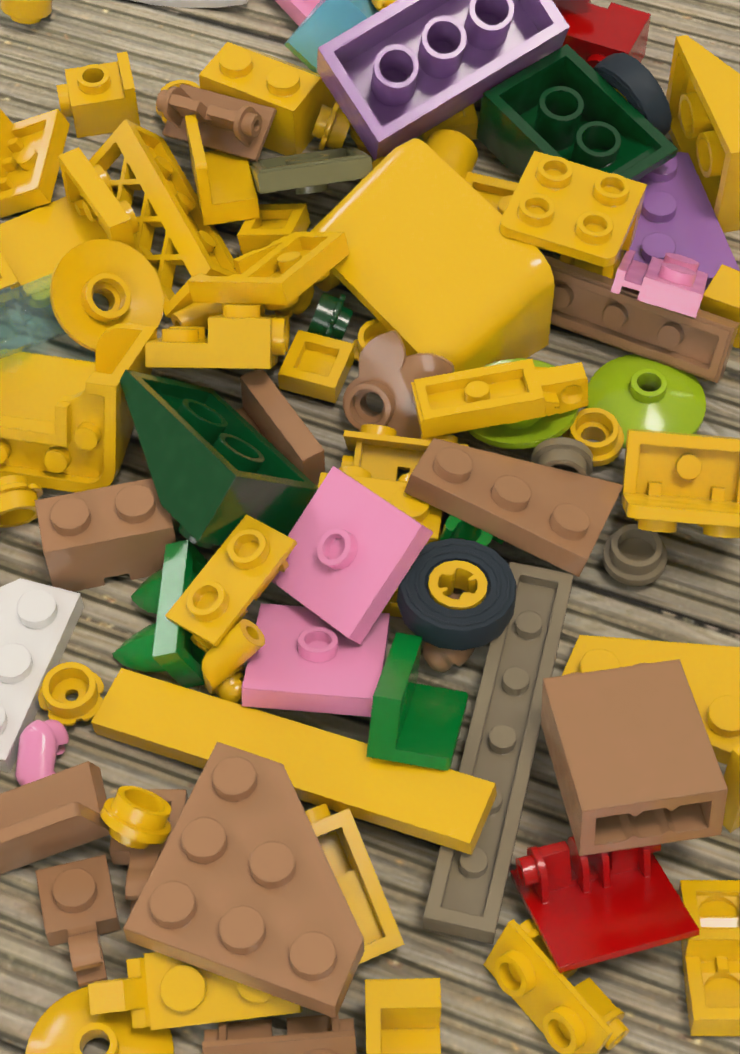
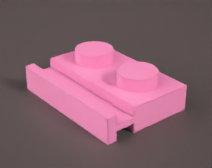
M630 249L626 251L617 269L610 292L620 294L623 286L640 291L637 298L639 301L696 318L708 273L698 271L699 262L679 254L666 253L664 260L652 256L650 264L633 260L636 251Z

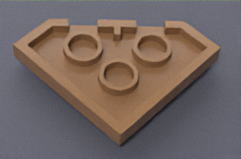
M217 742L123 927L126 940L336 1019L365 951L362 933L284 765Z

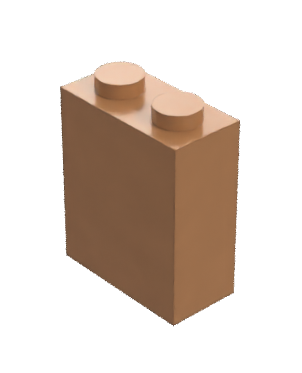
M680 659L655 663H639L627 667L585 673L575 672L564 676L543 678L541 726L579 856L721 835L728 788Z

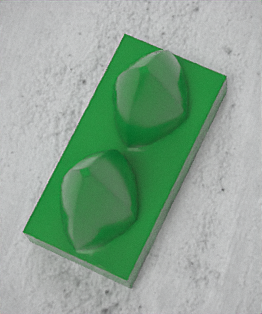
M189 540L166 544L163 568L149 576L131 595L132 600L140 608L157 614L156 623L148 625L132 635L112 653L115 660L130 669L144 672L167 671L185 688L205 685L201 664L206 652L191 641L192 633L168 620L165 615L208 563L207 559Z

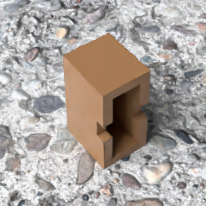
M152 478L35 500L43 553L53 587L74 592L104 586V578L128 573L131 580L149 577L163 568L166 544L176 542L171 514L161 505Z

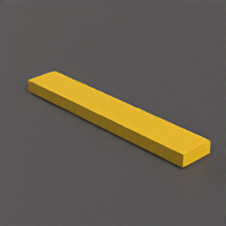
M124 668L120 669L91 721L97 735L204 769L217 742L282 763L299 800L317 806L326 803L328 809L336 812L350 808L352 816L470 855L473 854L497 796L496 784L494 782L452 769L438 770L366 757L367 743L242 706L241 704Z

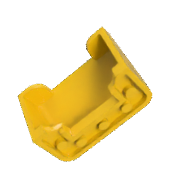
M413 138L394 148L310 231L345 232L350 253L330 270V275L327 278L314 283L313 286L316 285L322 291L328 292L337 287L341 281L388 331L395 330L399 334L406 349V356L417 353H434L451 361L454 365V372L481 368L500 360L526 359L549 344L555 284L551 267L545 256L536 246L503 236L499 231L502 214L420 139Z
M120 323L107 328L97 342L95 362L0 348V478L8 475H23L27 478L28 485L35 483L40 485L41 488L74 493L110 486L121 469L134 429V422L120 379L125 370L151 375L153 368L145 367V342L157 339V327Z

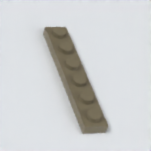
M515 562L509 563L517 585L514 615L503 633L490 642L459 768L461 773L494 782L496 784L497 796L472 855L442 845L440 846L423 915V929L493 944L541 730L543 678H550L553 675L574 576L570 573Z

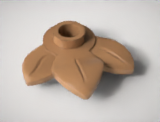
M395 330L378 335L366 344L359 355V377L348 385L343 396L345 416L351 425L359 431L361 425L377 424L397 430V436L421 439L422 433L413 401L411 382H414V379L453 373L455 371L454 365L451 361L434 353H417L406 356L403 341ZM368 393H375L381 397L383 401L382 412H374L368 407L366 402Z

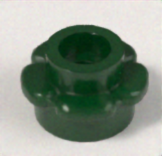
M323 292L307 332L342 340L353 314V310L343 307L346 295L341 293L340 298Z

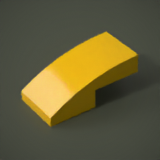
M680 880L679 897L699 928V935L681 940L690 1035L740 1036V880Z

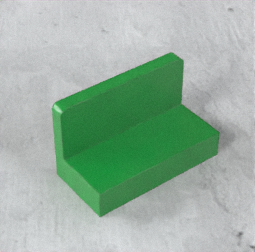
M396 632L373 695L366 757L438 770H449L467 708L468 693L418 684L417 678L422 637Z

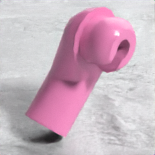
M53 719L47 721L36 720L26 726L19 736L15 777L20 786L56 773L54 771L56 756L64 753V744L69 742L68 732L62 723Z

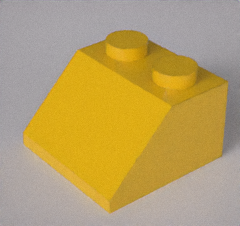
M227 42L199 74L200 89L275 108L277 112L263 147L285 156L300 154L314 138L312 132L322 105L333 108L336 101L318 73L263 52Z

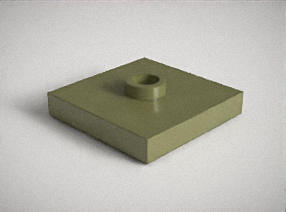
M354 146L260 159L258 162L250 161L249 164L255 189L260 194L295 189V194L322 192L328 190L329 183L363 179L373 170L371 156Z

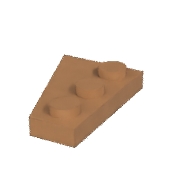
M433 438L411 473L404 492L579 577L623 485Z

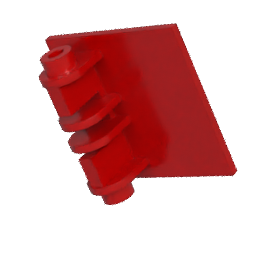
M571 836L568 837L567 843L561 841L542 847L527 848V856L516 858V870L510 871V876L559 973L699 935L698 926L653 854L654 852L661 851V844L579 856L574 837Z

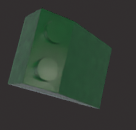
M568 44L483 93L476 138L512 173L521 177L534 151L562 157L568 161L604 172L615 173L634 181L641 179L677 155L678 148Z
M125 370L120 383L160 503L180 523L178 530L182 536L204 548H212L214 544L222 545L246 514L288 536L315 495L318 487L212 388Z

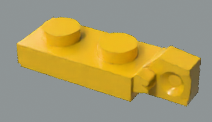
M526 359L419 378L411 382L413 401L423 439L496 425L512 424L546 417V415L551 416L556 413L562 414L588 406L589 403L588 380L582 362L548 368L535 367L533 359Z
M155 951L144 953V957L126 959L128 978L95 981L88 984L90 1015L131 1010L132 1029L151 1027V1030L294 1014L303 1011V1007Z

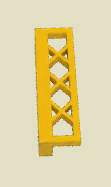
M125 119L92 156L89 162L93 167L96 165L102 166L110 180L113 195L118 202L126 200L131 206L134 190L144 191L141 215L136 217L139 224V232L133 234L135 248L147 258L156 270L164 292L163 312L166 317L171 318V314L193 303L188 282L176 294L172 290L176 265H185L191 277L200 273L208 276H230L236 273L233 262L234 258L214 225L204 226L198 196L164 138ZM123 154L124 160L120 179L111 180L107 170ZM155 227H164L166 232L162 253L153 255L151 245Z

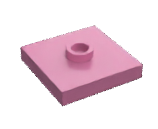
M333 466L288 535V537L297 542V545L286 558L289 567L285 572L279 571L272 582L348 639L361 644L430 539L433 531Z
M261 603L256 625L265 637V644L248 659L242 684V706L371 717L373 695L386 660L390 613H381L363 642L359 644L348 639L307 607Z

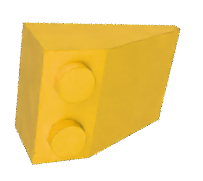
M688 35L676 36L666 94L672 116L671 129L668 133L673 144L678 148L677 152L689 154L723 233L740 230V74Z

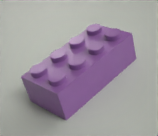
M397 0L318 47L317 72L375 161L380 157L387 156L394 148L413 138L419 137L480 100L484 92L561 48L570 26L552 0Z

